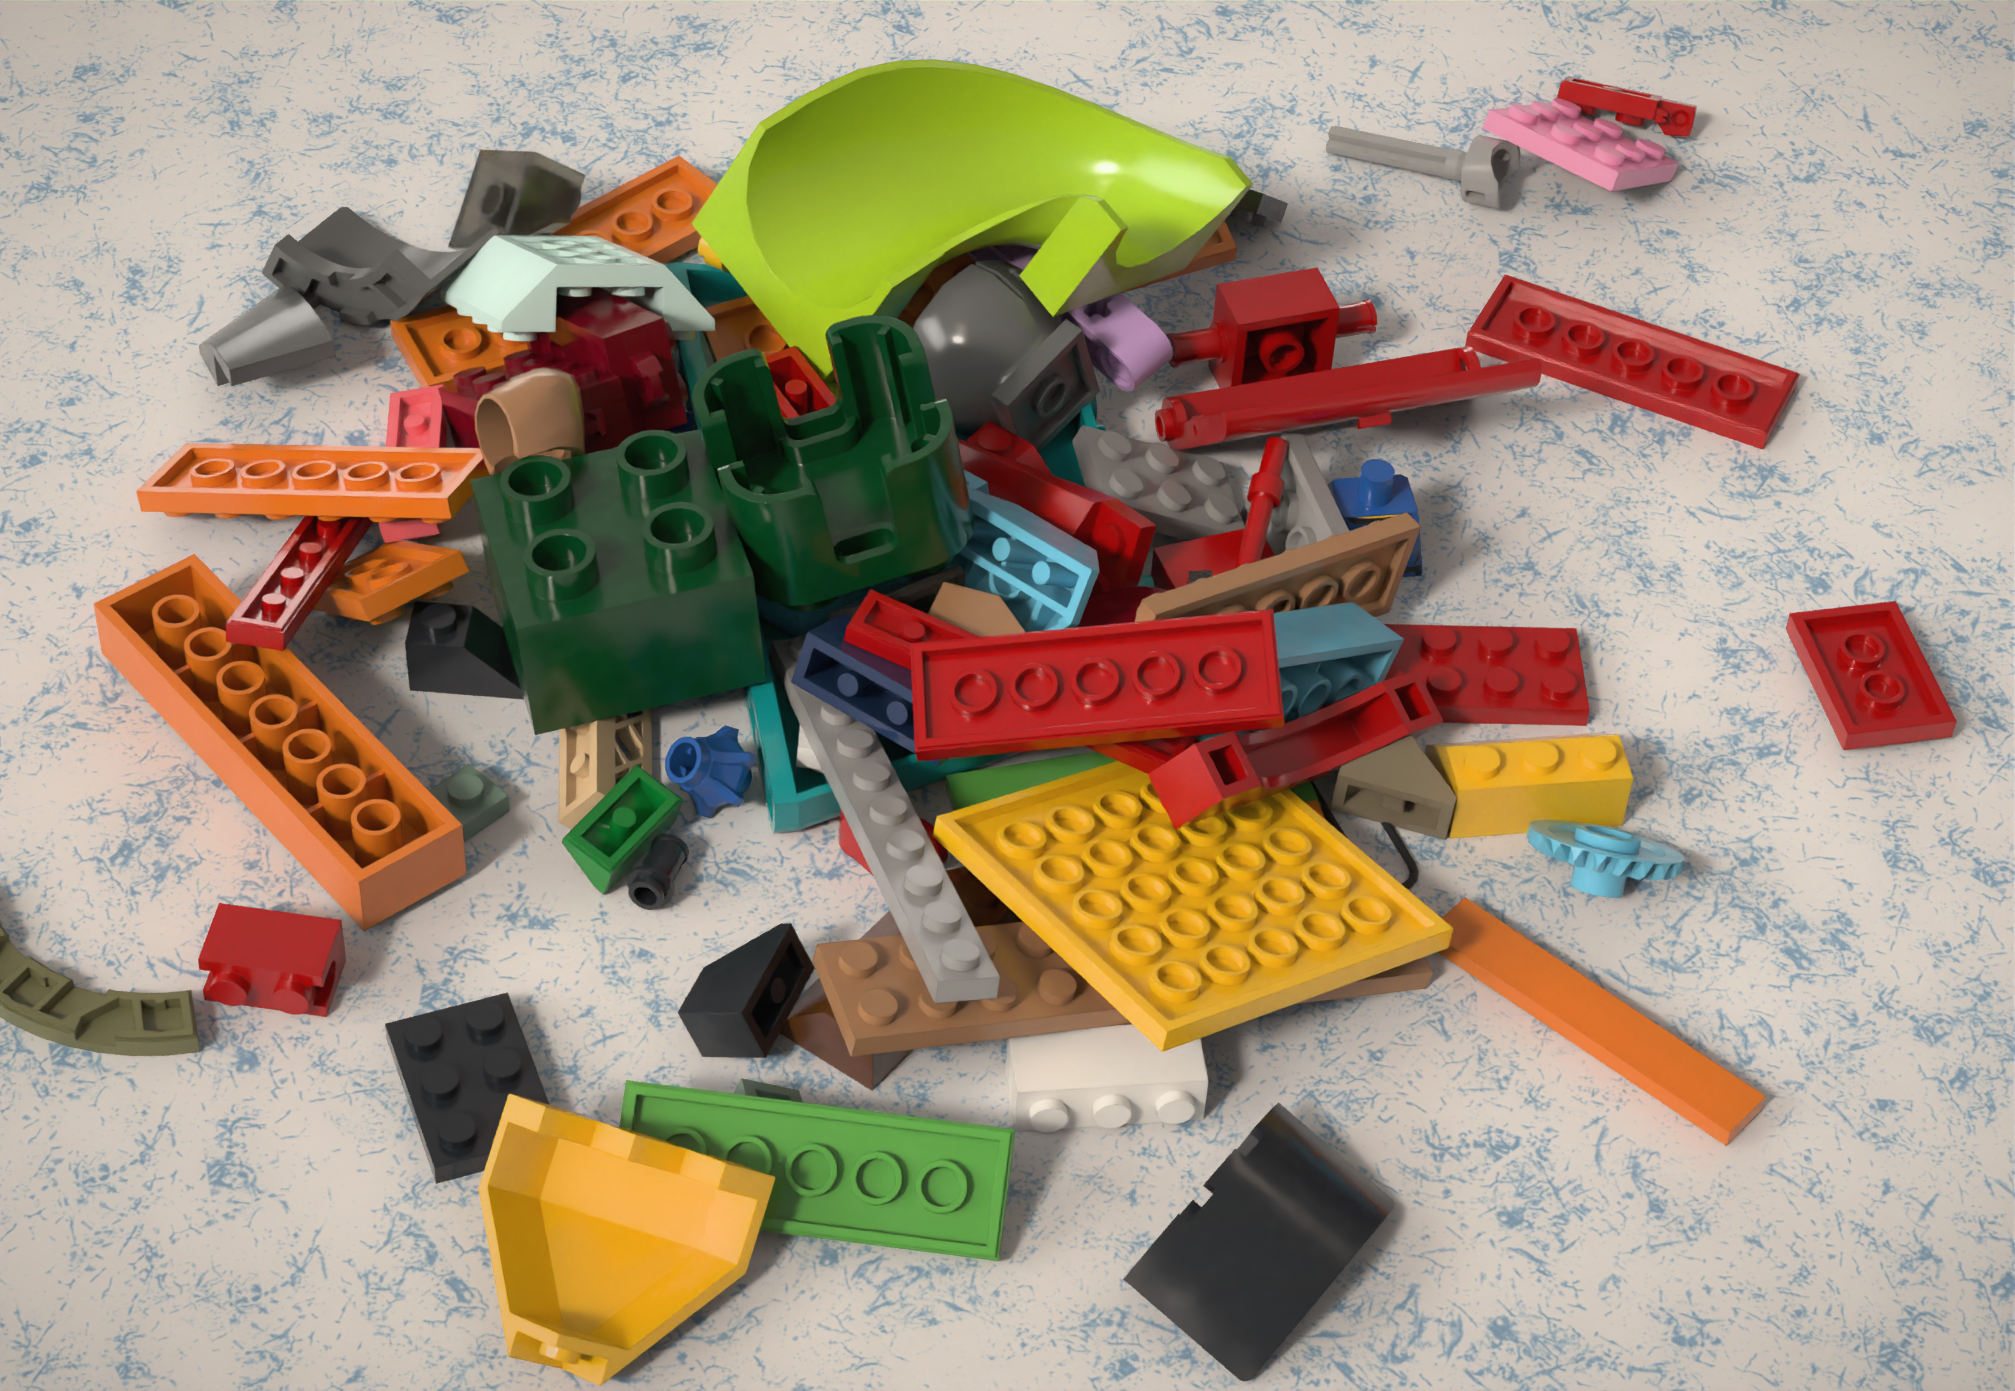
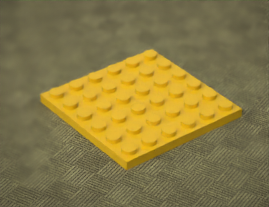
M1116 761L936 816L933 837L1162 1052L1447 949L1454 929L1290 789L1175 830L1148 774Z

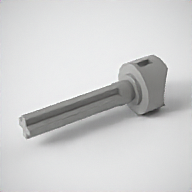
M1331 126L1328 132L1329 140L1326 144L1327 153L1461 181L1463 201L1501 209L1499 191L1520 168L1519 146L1507 140L1478 135L1474 138L1466 153L1461 150L1446 149L1364 131Z

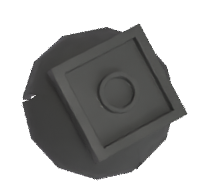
M1001 259L976 261V265L970 264L942 285L918 317L913 327L919 336L927 357L935 399L937 401L946 398L953 415L956 433L962 436H972L988 421H991L1033 444L1038 453H1040L1100 391L1083 330L1067 319L1064 321L1062 314L1052 317L1020 278L1019 275L1023 269Z

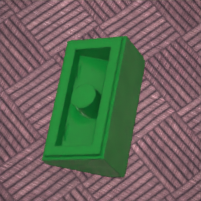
M636 764L563 838L562 844L593 886L605 895L651 848L654 838L659 834H665L672 827L679 814L683 799Z

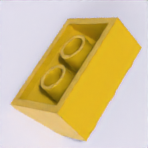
M1585 733L1426 745V756L1457 796L1448 828L1450 839L1528 833L1530 822L1544 819L1573 821L1608 827L1623 825L1633 775L1619 735Z

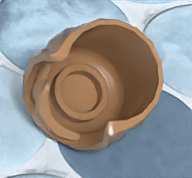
M547 367L533 369L512 377L502 386L484 394L480 398L475 412V430L480 450L490 475L502 473L513 462L529 456L544 455L562 460L585 455L584 412L580 388L572 374Z

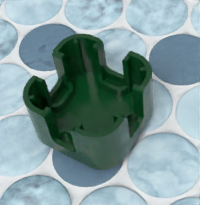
M880 315L859 316L834 323L827 329L825 337L839 397L832 406L795 418L782 417L770 368L763 352L758 349L741 351L717 361L705 370L695 384L693 403L707 454L753 572L755 591L759 596L770 602L783 605L793 611L811 612L829 606L840 595L901 576H929L947 567L972 536L974 517L950 406L946 398L937 401L935 399L927 357L919 336L911 326L896 318Z

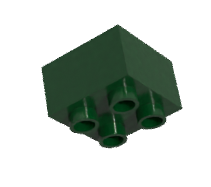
M663 430L642 431L629 436L616 448L562 460L544 455L529 456L513 462L502 473L470 480L489 585L535 735L766 681L754 575L731 519L699 430L680 434Z

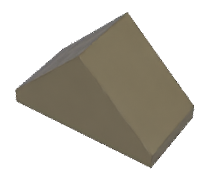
M1411 735L1341 765L1330 809L1380 823L1389 822L1394 827L1445 840L1457 796Z

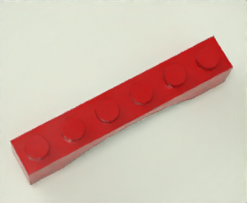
M1417 670L1384 680L1328 707L1284 723L1285 727L1271 728L1248 734H1236L1235 731H1231L1195 743L1149 773L1148 776L1176 830L1339 772L1340 766L1411 735L1414 739H1417L1444 721Z

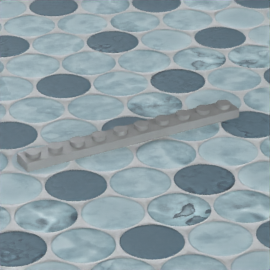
M806 635L796 636L793 639L771 640L769 661L934 1003L997 998L1000 976L876 732L791 683Z

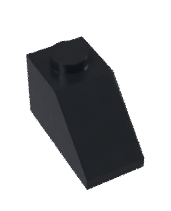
M415 601L405 640L410 691L524 700L503 627L473 605Z
M781 923L703 967L678 1011V1015L702 1057H767L815 969L792 924Z

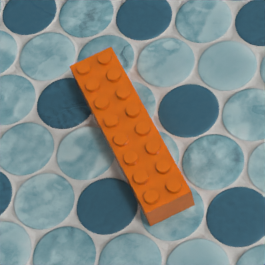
M195 554L94 603L102 654L363 931L466 874L462 824L287 647L284 651L226 642V622L242 601Z

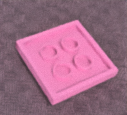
M1554 98L1549 103L1533 101L1531 105L1512 103L1507 108L1491 109L1483 126V129L1609 191L1670 182L1679 164L1664 156L1666 149L1659 144L1645 139H1638L1635 142L1621 135L1623 128L1619 125L1600 118H1596L1593 122L1579 115L1581 112L1579 106L1559 98Z

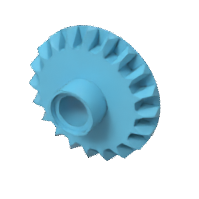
M1535 820L1530 822L1527 834L1528 842L1543 855L1555 857L1557 861L1574 864L1570 881L1571 887L1602 897L1621 898L1627 877L1637 880L1645 878L1653 881L1674 878L1682 873L1685 860L1684 855L1662 843L1617 828L1564 820Z

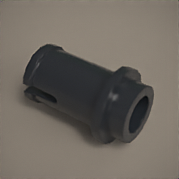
M667 833L656 836L642 865L634 868L627 878L630 899L643 909H658L660 906L669 903L674 895L675 886L673 882L689 855L686 843L675 835Z

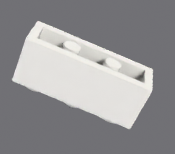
M1133 1024L1008 1038L1006 1078L1013 1126L1016 1132H1054L1059 1129L1085 1127L1117 1128L1122 1125L1161 1122L1179 1124L1185 1121L1204 1119L1209 1080L1201 1038L1164 1052L1160 1051Z

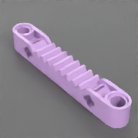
M993 245L970 251L966 254L975 262L1001 259L1024 270L1039 249L1025 246ZM1121 293L1062 314L1064 321L1067 319L1083 330L1092 365L1121 390L1133 391L1173 357V348L1163 330Z

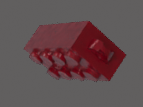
M592 287V295L584 297L560 295L557 289L555 332H537V340L526 341L528 349H534L536 354L543 356L555 355L556 359L562 361L575 360L576 364L580 366H596L599 371L620 376L635 433L647 430L665 431L688 423L683 405L688 400L687 389L682 377L675 369L672 351L676 348L675 336L671 326L664 317L617 295H613L600 287Z
M534 349L509 354L503 358L505 365L486 371V368L483 366L460 371L453 376L454 383L438 388L455 448H480L475 430V412L477 403L484 394L502 386L512 377L542 367L554 368L572 374L580 388L584 412L585 454L616 448L626 438L636 434L620 376L599 371L596 366L584 367L577 365L575 360L562 361L556 359L555 355L543 356L536 354Z

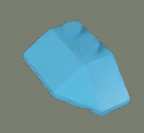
M967 487L974 517V530L968 543L954 556L950 564L934 574L939 588H941L943 582L1000 596L1025 632L1067 629L1078 626L1100 571L1097 551L1017 504Z

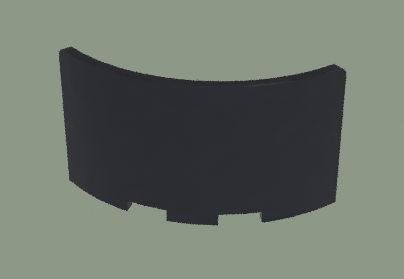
M1279 1102L1261 1119L1242 1144L1233 1150L1203 1186L1213 1194L1208 1201L1201 1207L1192 1200L1182 1213L1173 1219L1123 1279L1241 1381H1249L1255 1376L1396 1206L1392 1198Z

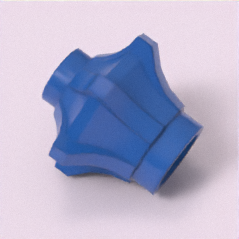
M725 725L716 733L707 737H682L672 744L665 760L667 776L671 781L680 784V790L686 791L689 794L698 815L711 818L717 807L727 803L739 807L745 801L743 793L747 791L751 784V767L756 765L757 762L756 754L745 752L738 743L739 729Z

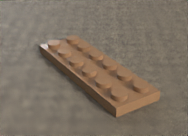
M1406 512L1382 521H1374L1367 526L1339 535H1331L1324 540L1297 549L1286 550L1282 554L1243 564L1236 569L1209 578L1198 579L1182 587L1163 593L1152 594L1141 600L1136 612L1135 622L1273 609L1274 613L1349 602H1354L1373 617L1389 613L1421 526Z

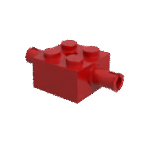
M1318 267L1220 283L1216 285L1213 322L1209 328L1176 334L1168 333L1166 335L1173 348V357L1169 364L1172 368H1177L1180 365L1208 361V366L1219 388L1332 369L1336 338L1375 333V325H1377L1376 310L1369 299L1339 306Z

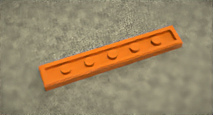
M1464 897L1442 917L1454 929L1449 947L1439 951V954L1725 1146L1762 1110L1766 1098L1764 1094Z

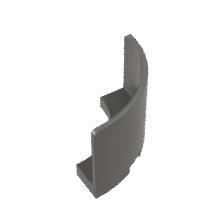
M340 207L299 241L288 234L276 243L263 268L262 274L279 288L288 286L297 291L313 309L321 304L339 312L340 319L343 322L358 325H372L375 321L381 319H391L394 322L410 313L452 278L494 235H500L501 231L495 226L468 249L461 251H430L411 246L390 237L366 222L350 208Z

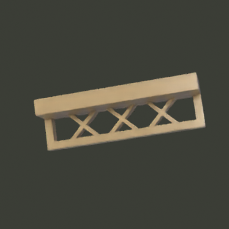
M651 708L632 712L631 718L624 714L559 730L558 822L572 829L615 786V779L621 780L636 764L652 776ZM615 735L620 737L630 752L632 761L627 759L616 743Z

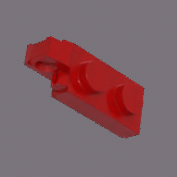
M1571 76L1560 82L1557 98L1579 106L1581 114L1596 115L1597 108L1616 112L1615 120L1626 124L1644 126L1645 119L1654 120L1655 123H1658L1664 135L1689 137L1697 111L1696 105Z

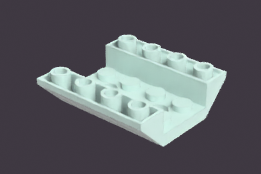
M494 235L440 290V300L457 308V314L472 316L473 323L487 324L488 331L503 333V339L510 341L537 340V332H555L557 289L560 295L584 297L592 295V287H600L613 295H617L664 317L673 330L675 340L696 339V331H715V319L664 264L598 236Z

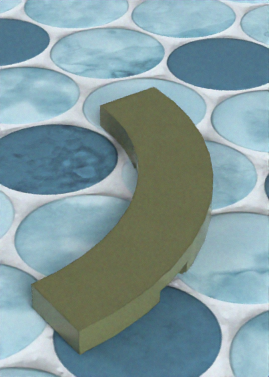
M0 924V1017L40 1038L68 1047L97 1053L126 1056H169L200 1052L191 990L168 993H137L109 989L106 994L74 986L73 979L49 969L32 957L27 959L10 942L9 935Z

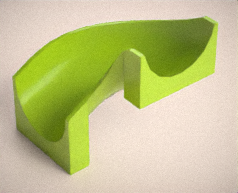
M937 59L898 60L860 68L826 82L759 122L691 224L788 346H796L822 381L827 384L835 381L825 337L826 331L831 325L850 318L868 315L888 316L897 319L931 271L963 253L993 245L1025 246L1039 249L1019 276L1052 317L1185 269L1252 187L1253 183L1229 156L1181 140L1055 87L1013 73L977 64Z

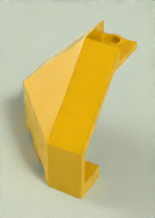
M509 1094L478 1188L508 1357L560 1368L596 1385L601 1386L746 1274L776 1177L726 1159L674 1145V1143L627 1128H620L585 1117V1115Z

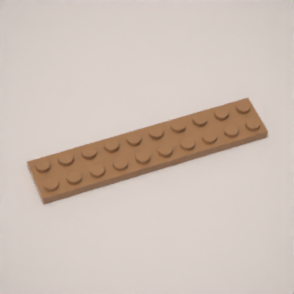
M1024 922L975 927L1000 976L997 998L934 1003L902 935L817 944L813 957V964L851 1057L1132 1024ZM1422 957L1296 1004L1426 989L1433 971L1427 959Z

